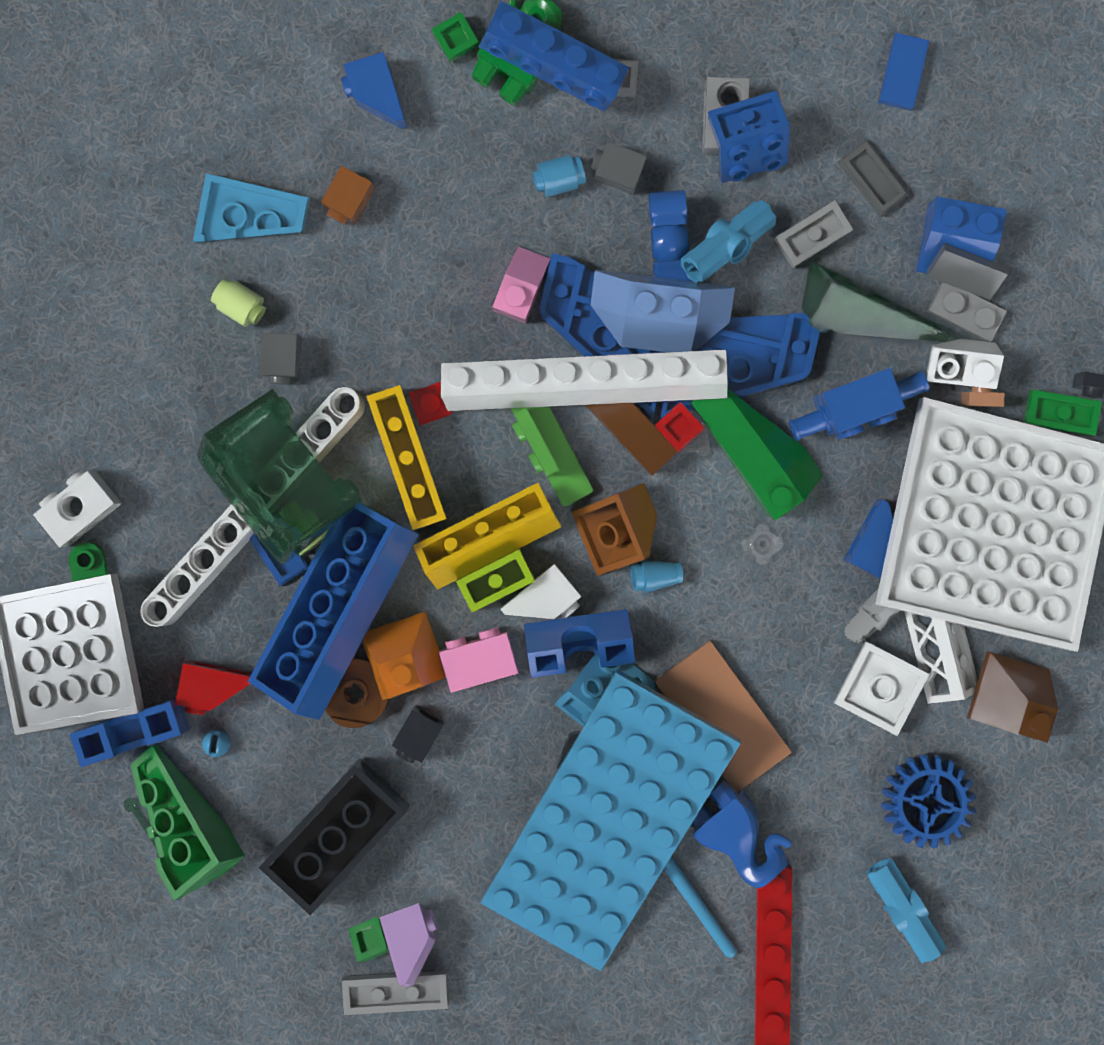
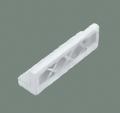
M905 612L918 668L929 674L923 686L927 703L964 700L972 696L978 680L964 626L931 618L932 621L927 628L918 621L917 614ZM929 639L939 647L940 656L937 661L926 653L925 645ZM937 673L947 680L950 692L937 694L933 680Z

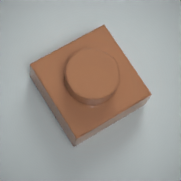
M972 386V392H961V406L1004 407L1005 393L993 392L991 388Z

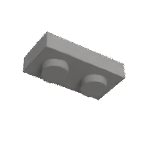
M834 200L778 235L774 240L793 269L852 232L853 228Z
M942 282L927 312L985 342H992L1007 311L970 292Z

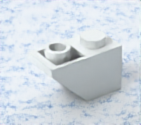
M958 339L932 345L926 378L927 381L997 389L1004 355L997 344L993 342Z

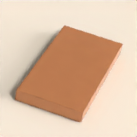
M710 640L654 680L665 697L741 739L740 746L722 773L727 782L737 792L792 753Z

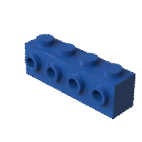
M500 1L479 45V48L489 52L491 55L505 60L524 72L534 75L555 88L565 91L604 112L616 98L629 69L628 66L503 1Z

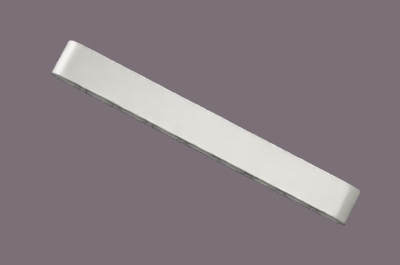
M341 387L328 396L144 600L140 613L145 623L154 627L167 626L176 622L248 543L250 537L264 525V521L272 513L276 512L360 419L365 411L364 399L360 394L350 388ZM346 396H352L355 401L353 410L349 413H342L339 408L340 401ZM327 421L331 425V433L326 439L321 440L317 437L316 429L320 423ZM300 447H305L308 458L305 463L297 466L293 460L294 452ZM280 472L284 477V485L279 491H273L270 486V480L274 474ZM256 498L261 504V510L258 515L251 517L248 514L247 505L249 501ZM230 524H233L238 532L236 539L232 543L227 542L224 537V530ZM206 550L211 551L214 556V562L208 569L201 563V556ZM182 576L188 577L191 584L189 591L185 595L178 589V581ZM160 601L167 608V615L162 620L155 614V607Z

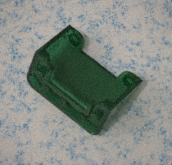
M271 389L204 433L197 457L208 476L272 556L280 563L285 564L357 507L362 499L359 497L358 488L350 479L344 480L341 477L332 479L290 427L292 423L291 415L293 414L290 403L283 396L279 397Z

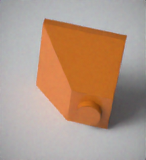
M426 611L367 631L362 640L382 700L390 699L446 678L439 654L440 651Z

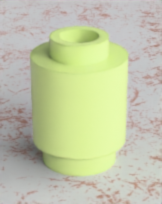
M223 279L217 285L211 297V302L216 305L217 310L244 327L249 326L251 323L256 325L266 310V307L263 306L264 298L236 280Z

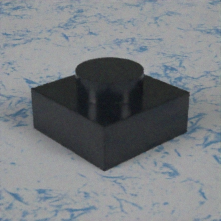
M1090 372L1077 373L1074 375L1072 388L1082 389V396L1103 399L1104 375Z

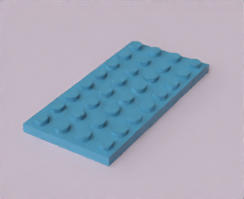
M617 669L481 900V904L601 971L741 744V739Z

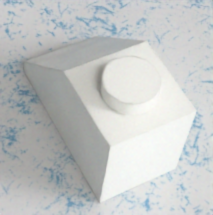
M554 563L538 576L534 582L530 583L502 606L501 611L505 615L555 619L561 615L563 618H566L580 606L577 600L581 595Z

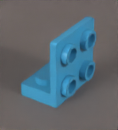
M594 653L574 683L561 694L555 705L583 727L617 669L653 690L657 684L632 663L601 668L599 657Z

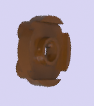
M363 658L352 659L325 709L330 718L340 726L347 728L364 727L375 721L388 705L389 699L382 700L369 660ZM353 683L359 684L360 690L364 691V697H358L357 702H352L351 695L345 694L346 688H351Z

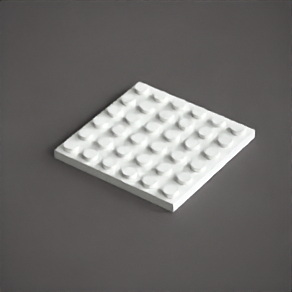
M925 397L920 398L875 605L1078 652L1104 525V443Z

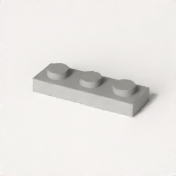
M447 970L420 972L414 985L408 988L399 986L396 974L347 976L342 979L344 1015L448 1009Z

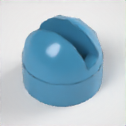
M221 729L211 730L202 739V748L211 757L223 756L231 746L230 736ZM213 735L219 736L216 752L211 751Z

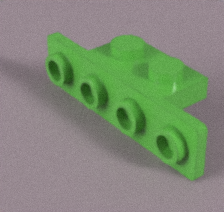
M549 406L511 408L517 419V422L511 424L521 443L528 440L534 451L528 455L537 474L542 471L545 472L561 504L568 506L592 493L593 488Z

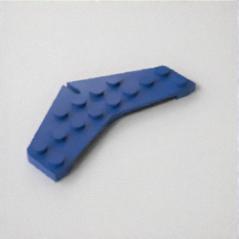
M552 253L540 302V315L551 328L583 357L668 353L621 347L591 306L595 273L570 257ZM810 313L730 317V322L696 351L726 350L727 389L739 398L797 382L807 377L812 368L824 317ZM692 400L663 401L659 420L680 402L689 412L694 411L695 409L690 403ZM657 401L634 402L653 419Z

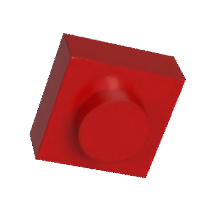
M441 381L408 393L420 426L453 415L452 411L447 410L441 398Z
M681 402L654 425L678 453L705 430Z

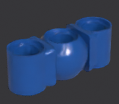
M685 190L649 192L650 226H654L651 230L652 255L656 260L653 261V275L661 278L691 281L681 267V258L689 252L688 231L684 225L687 224Z

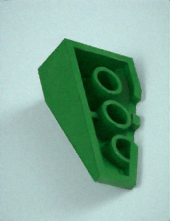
M727 389V398L700 399L690 402L764 513L776 521L803 502L823 477V474L805 447L729 389Z
M157 744L150 746L131 764L139 801L142 806L146 807L151 825L147 827L149 839L154 838L159 858L154 859L156 868L174 901L222 876L245 857L226 823Z

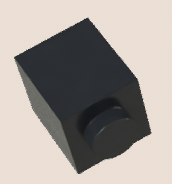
M414 706L392 744L397 749L396 754L407 762L414 763L417 760L422 763L445 722Z

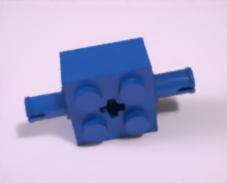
M891 368L812 397L817 411L794 420H789V426L796 441L825 430L826 436L836 434L837 439L846 438L863 432L862 424L869 422L870 427L897 419L896 411L905 408L903 401L921 393L929 392V384L922 371L895 381Z

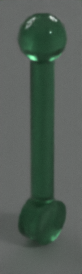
M135 798L126 799L124 809L134 814L148 835L147 827H150V825L139 811L138 801ZM151 838L150 840L156 847L154 838Z

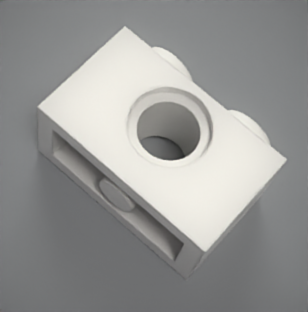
M81 470L75 473L66 481L67 488L59 494L53 492L39 503L41 509L33 514L59 548L71 546L122 504L96 471L84 472ZM75 497H78L83 504L82 511L78 516L74 515L70 509V503Z

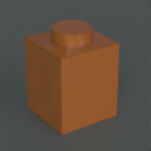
M341 165L321 201L323 206L328 209L326 215L342 225H345L347 220L356 225L375 190V186L371 181Z

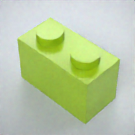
M519 548L458 579L456 582L473 613L534 582L535 577Z

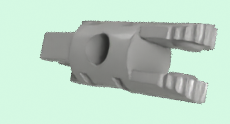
M877 589L857 609L859 612L850 621V624H847V627H845L844 636H847L846 639H850L855 644L863 643L877 629L880 631L900 610L875 605L878 594Z

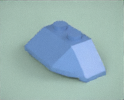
M595 269L591 306L621 347L668 353L696 351L730 322L735 287Z

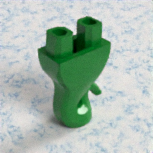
M509 0V5L517 8L518 2L517 0ZM526 0L522 8L519 9L532 17H537L543 23L559 31L562 29L563 12L551 0ZM481 48L478 51V61L471 75L475 82L488 88L496 74L506 79L507 81L499 92V97L512 106H515L526 93L530 95L537 84L538 77L524 72L522 69L491 55Z

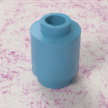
M570 155L537 163V171L532 172L536 191H543L546 198L576 190L578 185L586 183L584 168L579 156L571 158Z

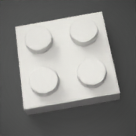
M865 641L834 703L898 736L929 674Z

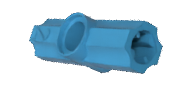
M763 200L759 202L754 201L730 221L725 219L716 221L709 229L705 240L681 258V267L686 272L687 277L695 283L699 281L704 282L729 261L733 264L742 261L749 253L752 243L776 225V216L772 212L770 205Z
M888 857L872 865L865 873L884 902L883 908L888 912L897 930L903 933L921 963L933 961L941 956L947 947L929 920V912L915 890L909 887L893 859Z

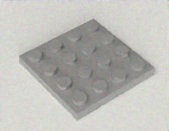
M117 573L0 597V664L15 735L137 714L144 710Z

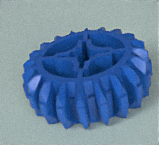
M920 754L919 765H917L915 760L909 757L906 759L909 769L905 770L900 765L895 766V770L900 774L897 780L890 775L886 778L894 786L893 789L883 788L881 791L884 796L891 798V800L881 803V807L884 810L890 811L884 816V819L887 823H895L892 831L896 835L903 833L902 839L909 844L915 839V845L918 848H923L928 840L929 846L937 849L939 838L944 844L950 845L951 839L949 835L951 833L960 838L963 834L958 827L961 824L966 827L971 826V822L965 818V815L976 813V809L967 804L977 799L976 794L973 792H966L973 786V782L969 779H963L966 773L965 770L961 767L954 769L955 762L947 759L942 764V757L934 754L931 761H929L927 755ZM928 775V778H924V782L919 789L907 790L913 781ZM940 776L946 777L954 791V801L942 797V785L939 784ZM930 794L940 803L935 802L933 806L929 804L930 808H927L918 800H923L925 797L929 799L928 795ZM903 801L916 806V817L919 819L918 826L910 824L906 819L903 811ZM950 813L942 823L930 827V825H934V821L939 814Z

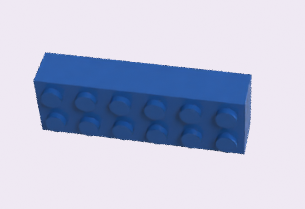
M346 496L248 682L292 713L320 720L419 534L377 509L350 496Z

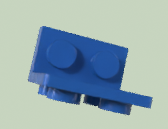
M777 91L708 111V120L719 147V175L722 183L742 181L749 175L762 171H775L788 163L790 125Z

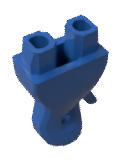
M723 780L709 794L712 800L719 806V809L712 814L703 804L691 824L695 829L692 836L703 846L728 855L738 874L747 884L756 888H762L788 865L787 857L780 845L789 848L793 842L779 833L770 834L764 843L767 861L763 864L759 863L756 860L759 820L755 805L743 789L737 792L729 783Z

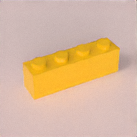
M398 385L366 396L412 530L447 519L401 386Z
M536 483L413 545L425 575L438 590L561 528V525L540 484Z

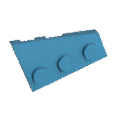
M206 173L193 242L304 232L310 198Z

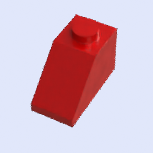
M192 660L187 661L182 666L175 705L185 706L184 711L187 713L205 715L206 711H211L249 686L251 683L248 680L252 672Z

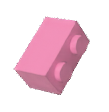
M499 627L479 632L480 639L467 642L464 636L445 642L447 648L442 649L439 654L451 693L518 674L519 669L508 631L500 633Z

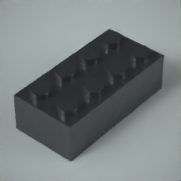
M359 758L265 859L259 869L311 916L403 817L410 804Z

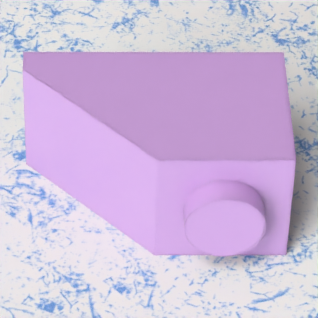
M420 903L379 917L399 986L405 988L414 985L436 941L433 933L434 930L438 929L435 916L431 909L426 910L425 906Z

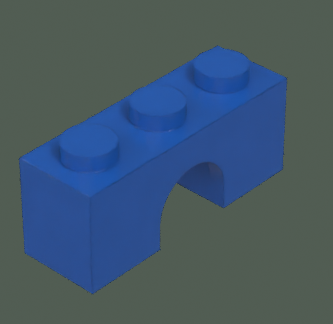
M627 609L524 624L531 678L566 673L565 661L571 654L577 651L595 653L599 657L601 668L635 663L633 637Z
M175 697L145 707L140 713L111 718L83 727L69 734L80 768L112 758L122 752L147 744L149 746L182 735L190 729L183 706L175 705Z

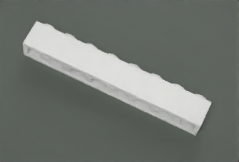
M726 350L441 363V398L448 411L727 398Z

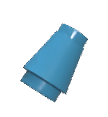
M641 560L636 564H631L630 577L632 588L634 591H641L643 594L682 583V565L680 562Z

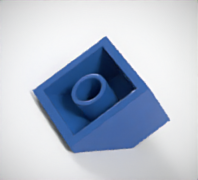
M937 196L928 203L915 272L927 274L928 267L944 243L994 261L1001 243L1007 209Z

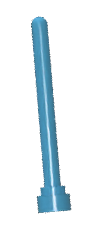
M671 857L664 871L724 955L728 958L735 957L737 948Z

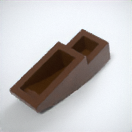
M633 403L585 405L651 476L677 453V450Z

